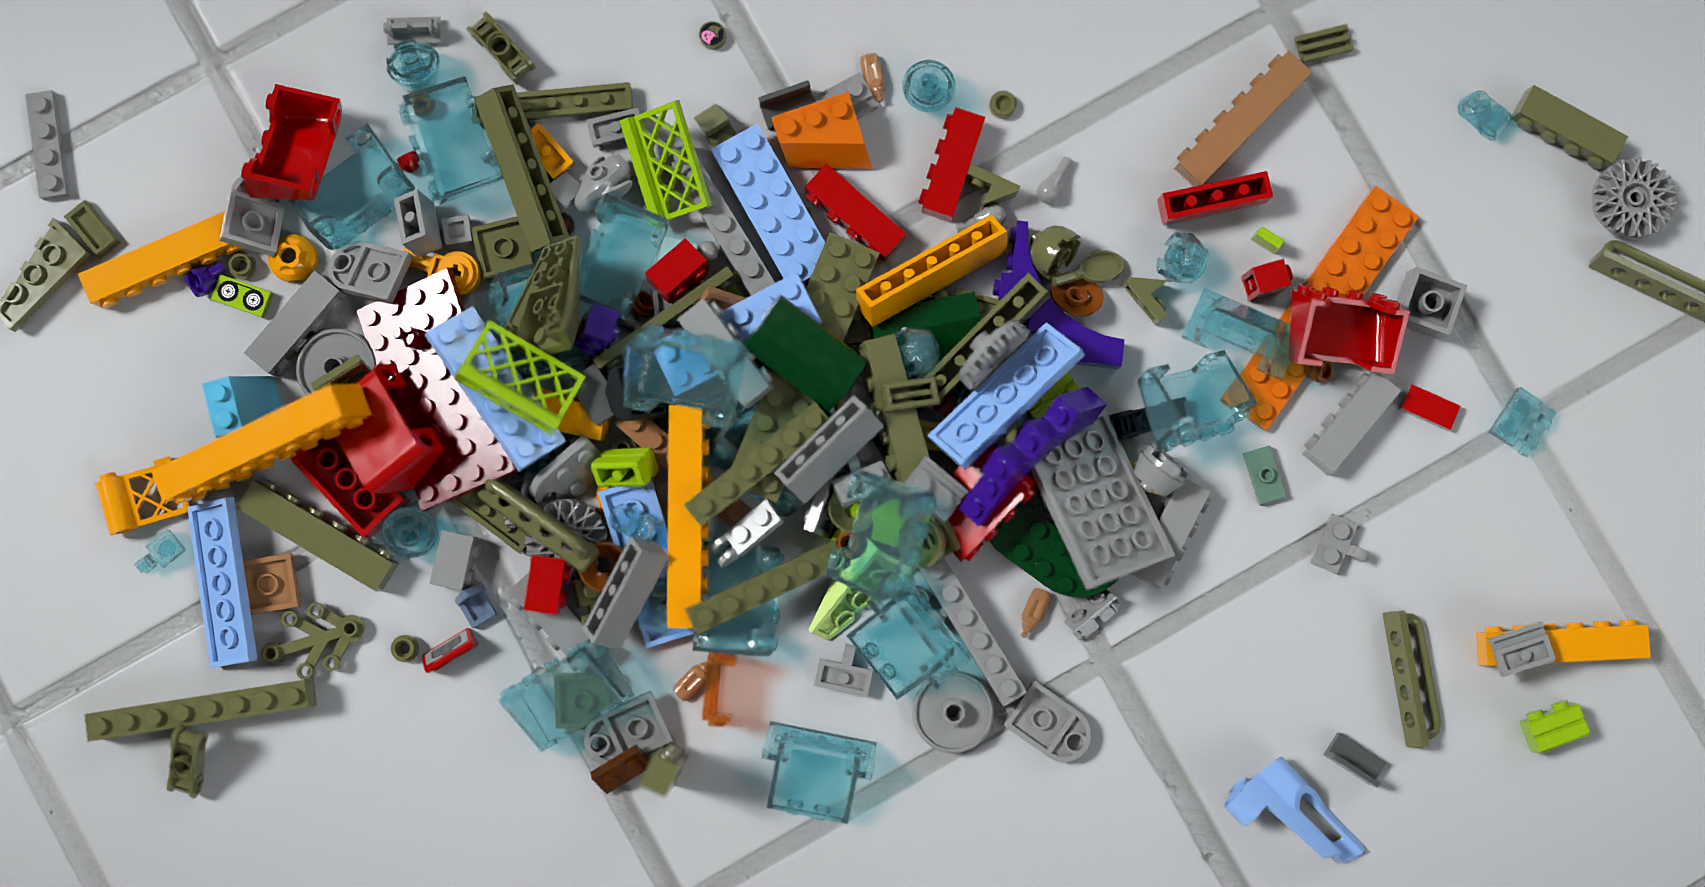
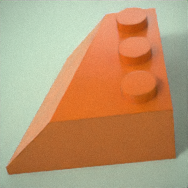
M849 92L771 117L789 168H822L827 163L831 168L873 169Z

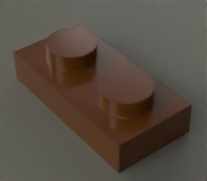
M636 744L591 771V778L608 794L645 772L651 759Z

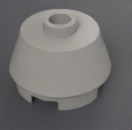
M1149 444L1144 451H1140L1133 472L1141 480L1139 484L1145 490L1152 494L1155 491L1164 497L1184 485V480L1189 475V472L1184 467L1181 469L1177 467L1178 464L1174 461L1173 457L1158 447L1154 448L1152 444Z

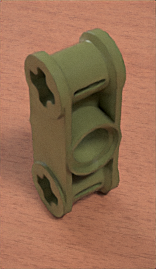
M485 11L483 13L484 17L472 27L468 26L466 30L500 65L510 80L517 85L523 75L530 69L535 70L536 67L521 49L519 50L502 31L491 15ZM499 45H507L504 51L495 52Z
M182 724L175 728L170 742L171 756L167 791L173 792L177 790L189 794L191 798H196L200 793L204 782L203 770L208 733L206 731H201L200 733L186 729L185 725Z

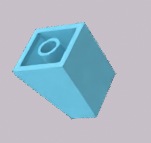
M228 376L202 383L214 435L217 438L227 435L283 407L275 376Z

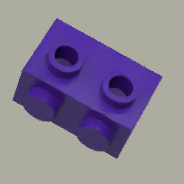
M593 303L582 317L573 347L579 348L581 353L589 356L600 355L605 348L609 349L611 342H615L619 332V327L615 326L619 312Z

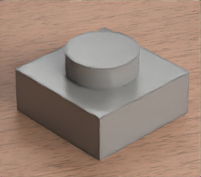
M469 215L442 219L444 240L447 247L474 243Z

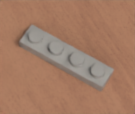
M49 90L25 94L39 198L48 200L70 196L56 93Z

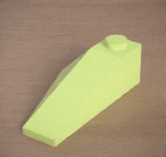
M864 531L861 532L864 540L863 550L855 557H843L846 565L837 569L808 629L812 634L828 641L851 624L855 619L854 615L864 607L870 609L876 603L873 600L883 592L887 591L890 593L895 589L912 568L907 561L887 545L872 540V536ZM854 541L853 544L849 547V549L854 548V546H855V541Z

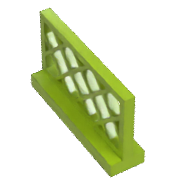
M680 100L672 101L636 116L619 120L652 225L669 221L712 205ZM673 109L676 118L673 126L664 121L667 111ZM646 118L656 122L652 134L648 132L644 120ZM662 126L671 131L667 143L658 138ZM676 135L682 138L684 144L682 152L672 147ZM655 143L664 148L661 159L656 158L654 152ZM670 153L679 158L675 169L666 164ZM684 162L691 166L692 173L690 178L680 173ZM663 170L672 174L669 186L664 183L662 177ZM678 179L687 184L683 195L674 190ZM693 188L699 192L702 203L696 204L689 199ZM671 196L681 201L678 210L673 212L670 203Z
M489 320L458 370L454 380L545 433L552 435L562 421L561 419L586 376ZM489 330L501 336L503 345L488 347L486 335ZM481 343H482L484 349L478 350V348L480 347V345H481ZM517 346L523 348L527 359L513 362L509 348ZM504 349L508 364L494 367L490 352ZM486 354L489 368L479 370L469 363L474 356ZM542 360L547 362L550 366L551 374L537 376L533 362ZM529 364L533 378L519 381L515 367ZM510 368L514 382L503 384L498 381L496 371ZM567 374L577 380L573 388L562 391L558 376ZM553 378L557 392L543 395L539 381ZM534 382L538 396L533 398L525 397L522 394L520 385ZM569 394L568 397H567V399L564 400V396H563V395ZM559 397L561 409L557 415L547 409L544 399Z

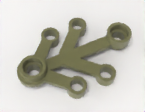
M312 603L307 609V613L311 618H322L336 626L335 628L324 630L301 618L296 611H286L281 616L282 624L286 627H295L310 636L285 644L279 642L267 643L261 651L262 659L268 664H277L282 662L287 654L313 646L305 663L300 664L296 669V674L300 679H310L314 676L315 667L329 641L339 638L332 655H327L323 659V667L327 671L338 670L341 666V659L350 642L358 641L365 633V623L359 616L347 615L341 617L326 609L322 603ZM316 605L321 609V613L318 616L313 614V608ZM289 614L294 615L295 618L292 624L287 622ZM349 623H352L355 627L354 632L351 634L346 630ZM270 648L276 651L274 658L268 656ZM330 658H334L336 660V666L334 668H331L328 665V660ZM304 666H307L310 669V673L308 676H304L302 674V668Z

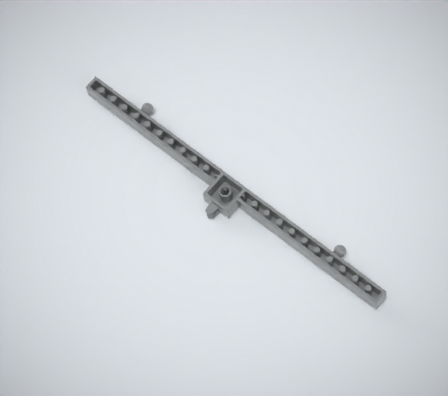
M679 141L672 147L682 152L683 141ZM670 153L667 162L675 169L679 158ZM698 158L712 205L697 211L716 241L702 242L698 246L697 251L707 262H712L718 257L719 251L722 250L748 294L752 296L775 284ZM684 162L680 173L690 178L692 173L691 166ZM678 179L683 188L686 189L687 184ZM693 188L689 198L696 204L702 203L699 192ZM862 375L855 380L841 401L845 403L854 395L871 411V403L873 401L871 393H868L865 389V376ZM818 405L829 419L835 414L834 407L828 412ZM870 439L856 453L861 468L882 461L892 481L895 482L893 473L888 470L885 460L872 439ZM893 488L875 495L879 506L895 498L900 501V498L895 496ZM910 502L903 503L902 507L905 512L906 523L910 519L916 518L914 514L915 509ZM925 537V538H924V542H925L926 546H927L928 548H930V546H929V544H928V542H927V540H926V537ZM940 559L930 567L917 568L941 606L939 610L929 609L923 615L925 627L929 630H938L943 626L944 619H949L1003 707L1027 693L946 559Z

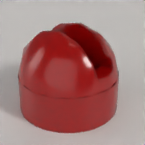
M416 151L408 152L396 159L401 169L407 173H413L420 168L421 162Z

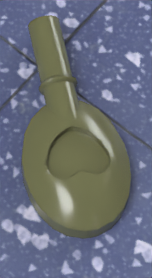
M1107 250L1095 251L1081 260L1077 270L1073 269L1072 271L1052 276L1053 286H1059L1073 281L1077 282L1080 279L1090 283H1107L1116 279L1121 274L1124 262L1115 252Z

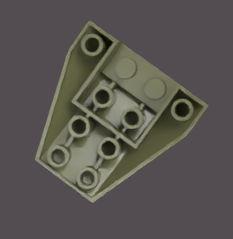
M574 236L545 246L507 324L503 327L548 355L572 349L579 327L581 238ZM519 346L509 348L510 351L526 354L525 350Z

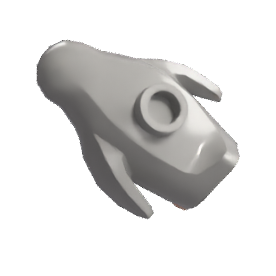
M617 151L607 159L599 157L588 167L585 173V177L574 199L575 207L583 213H594L596 206L622 198L630 190L632 181L629 179L635 177L636 172Z

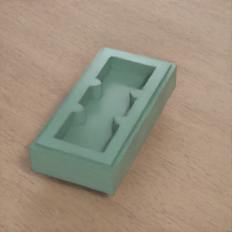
M1271 446L1243 453L1258 504L1286 497Z

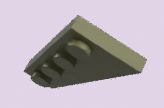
M54 218L48 224L50 229L45 237H40L34 246L37 249L29 262L25 260L20 268L21 274L17 281L11 282L0 300V320L14 332L92 255Z

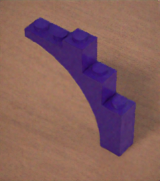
M1017 221L1015 228H1010L1009 244H1013L1012 254L1007 255L1006 270H1010V273L1001 272L999 279H994L992 295H997L998 300H1002L1027 273L1042 286L1032 264L1028 244L1027 221ZM1051 298L1023 324L1026 325L1030 333L1035 334L1047 323L1078 346L1084 353V356L1075 365L1110 369L1122 367L1125 339L1102 335L1082 326L1058 308Z
M1088 386L1057 396L1045 415L1028 421L1013 443L996 448L982 468L984 473L959 509L978 527L984 525L1003 499L1031 469L1069 437L1092 425L1107 403Z

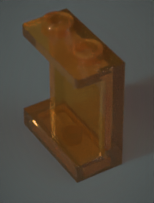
M714 651L708 653L702 720H707L708 726L725 727L726 722H731L733 719V713L718 712L717 707L721 665L736 666L738 664V653Z

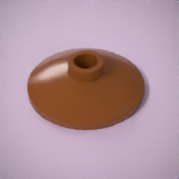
M1084 279L1059 286H1053L1052 284L1050 291L1051 298L1057 307L1075 316L1095 314L1100 310L1104 300L1099 286Z

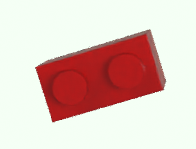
M684 238L645 272L647 282L670 304L674 300L678 301L687 293V288L694 282H701L706 277L709 267L707 260Z
M1284 258L1252 267L1241 276L1248 302L1278 294L1292 285V271L1290 266L1285 264Z
M533 554L531 556L523 610L557 615L560 613V609H565L567 593L563 592L564 581L569 582L571 565H567V562L559 557Z

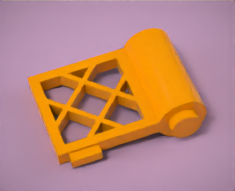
M170 456L153 461L154 466L121 476H117L116 472L99 476L100 480L95 482L110 535L127 533L142 526L188 513L187 507L191 506L190 501L183 502L184 508L172 511L164 507L167 501H161L158 504L147 498L152 487L156 484L154 478H150L147 475L152 474V470L171 462ZM144 477L150 480V483L141 495L133 491L131 479ZM135 495L140 497L138 503L136 501ZM146 500L156 505L157 509L153 516L142 520L139 509ZM162 509L167 511V513L160 514Z

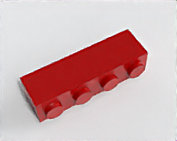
M955 107L953 115L947 114L943 126L947 133L944 140L939 138L934 153L939 155L936 165L931 163L926 179L931 180L928 190L922 189L918 204L923 205L921 213L948 222L952 221L985 116Z
M827 163L805 186L806 199L816 208L820 205L827 211L826 217L835 225L842 224L847 229L845 233L854 242L857 243L860 240L867 248L879 252L877 260L880 258L885 262L906 239V233Z
M1264 171L1162 193L1157 199L1164 226L1266 204L1273 198L1268 172Z

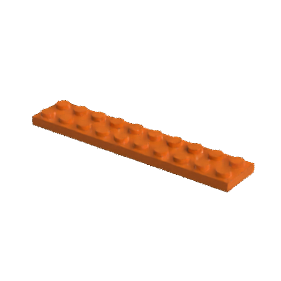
M1375 185L1304 284L1315 287L1317 291H1322L1323 287H1329L1339 290V293L1346 294L1347 290H1353L1364 295L1419 216ZM1291 302L1221 399L1263 431L1270 427L1309 372V365L1297 364L1288 358Z

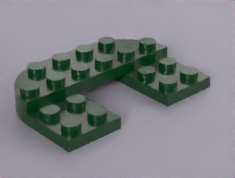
M1039 488L1035 490L1034 494L1025 503L1020 500L1013 507L1016 513L1006 523L1001 520L995 526L998 532L989 540L993 547L1045 587L1058 594L1070 597H1087L1108 589L1118 581V579H1115L1089 590L1086 589L1057 526L1034 510L1043 498Z

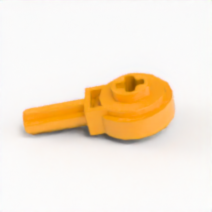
M406 248L401 249L413 256L409 267L428 272V277L446 268L451 269L461 297L474 292L481 282L482 274L478 261L465 252L453 251L445 256L434 253L433 257L428 255L418 257ZM456 271H461L460 277L455 276Z

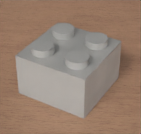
M1419 267L1407 271L1397 301L1401 302L1400 307L1410 311L1406 328L1439 340L1450 336L1468 285Z

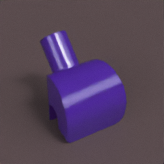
M220 261L210 268L204 266L191 270V273L184 276V280L196 297H202L215 289L217 284L215 277L227 270Z

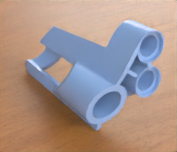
M1282 756L1251 780L1244 777L1238 781L1229 791L1230 797L1224 803V807L1241 825L1245 824V826L1253 822L1263 809L1267 807L1322 858L1331 857L1337 863H1344L1356 859L1365 852L1363 844L1323 804L1317 792ZM1305 797L1343 838L1331 842L1300 811V799Z

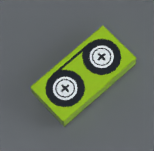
M220 274L211 300L264 318L273 293Z

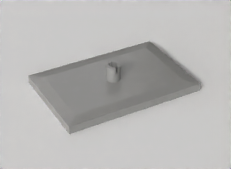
M1105 410L1101 412L1092 425L1069 437L1030 470L1087 590L1176 556L1142 486L1139 484V479L1133 473L1134 469Z

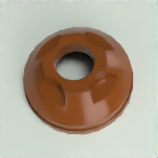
M611 542L592 544L598 549L599 555L583 573L579 572L583 582L595 591L602 592L623 552V549ZM607 556L612 560V567L608 571H601L596 567V561L599 557Z

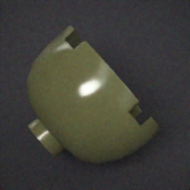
M1056 225L1047 227L1042 232L1037 231L1030 240L1032 245L1030 254L1035 270L1048 280H1051L1052 276L1062 274L1058 269L1064 263L1068 267L1076 256L1081 244L1077 240L1081 238L1080 235L1067 227Z

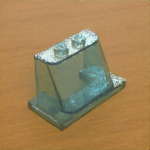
M1204 288L1182 334V338L1207 348L1212 336H1215L1262 356L1257 370L1282 381L1291 362L1288 358L1290 324Z
M904 572L867 601L875 613L846 635L897 700L926 679L937 690L972 659L970 654Z
M770 721L762 759L775 761L767 808L788 812L792 815H805L818 820H830L848 824L857 777L868 780L872 778L877 742Z

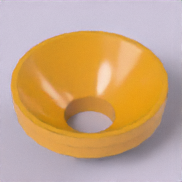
M296 234L284 235L279 238L276 254L273 257L268 256L269 267L279 279L285 282H303L317 268V249L310 240ZM289 248L294 249L296 252L295 260L292 263H284L282 260L283 251Z

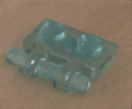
M1518 387L1488 432L1510 447L1515 446L1517 441L1520 440L1523 445L1518 453L1528 457L1531 451L1536 450L1539 446V439L1544 431L1549 430L1552 426V419L1557 412L1547 407L1543 414L1540 413L1538 410L1543 401L1524 388ZM1533 420L1536 425L1529 434L1525 429Z

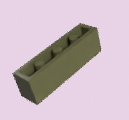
M1533 85L1524 92L1510 118L1516 122L1519 128L1537 133L1543 141L1559 145L1565 153L1571 156H1579L1595 169L1604 170L1614 164L1629 137L1536 85Z
M673 743L658 749L653 754L639 786L665 798L675 786L689 757L683 754L685 749Z

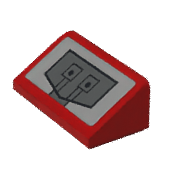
M464 629L424 653L422 660L425 672L433 673L477 647L479 643L471 629Z

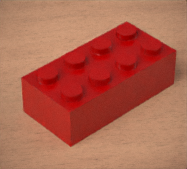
M336 437L327 440L322 438L317 441V446L307 450H302L301 448L295 452L296 456L290 458L291 462L363 538H372L410 502L402 491L377 494L366 490Z

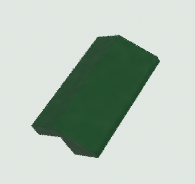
M975 292L913 304L872 327L874 339L895 334L905 369L940 362L981 321Z
M780 295L763 314L761 323L742 344L744 349L828 412L847 394L867 363L866 359L783 295Z

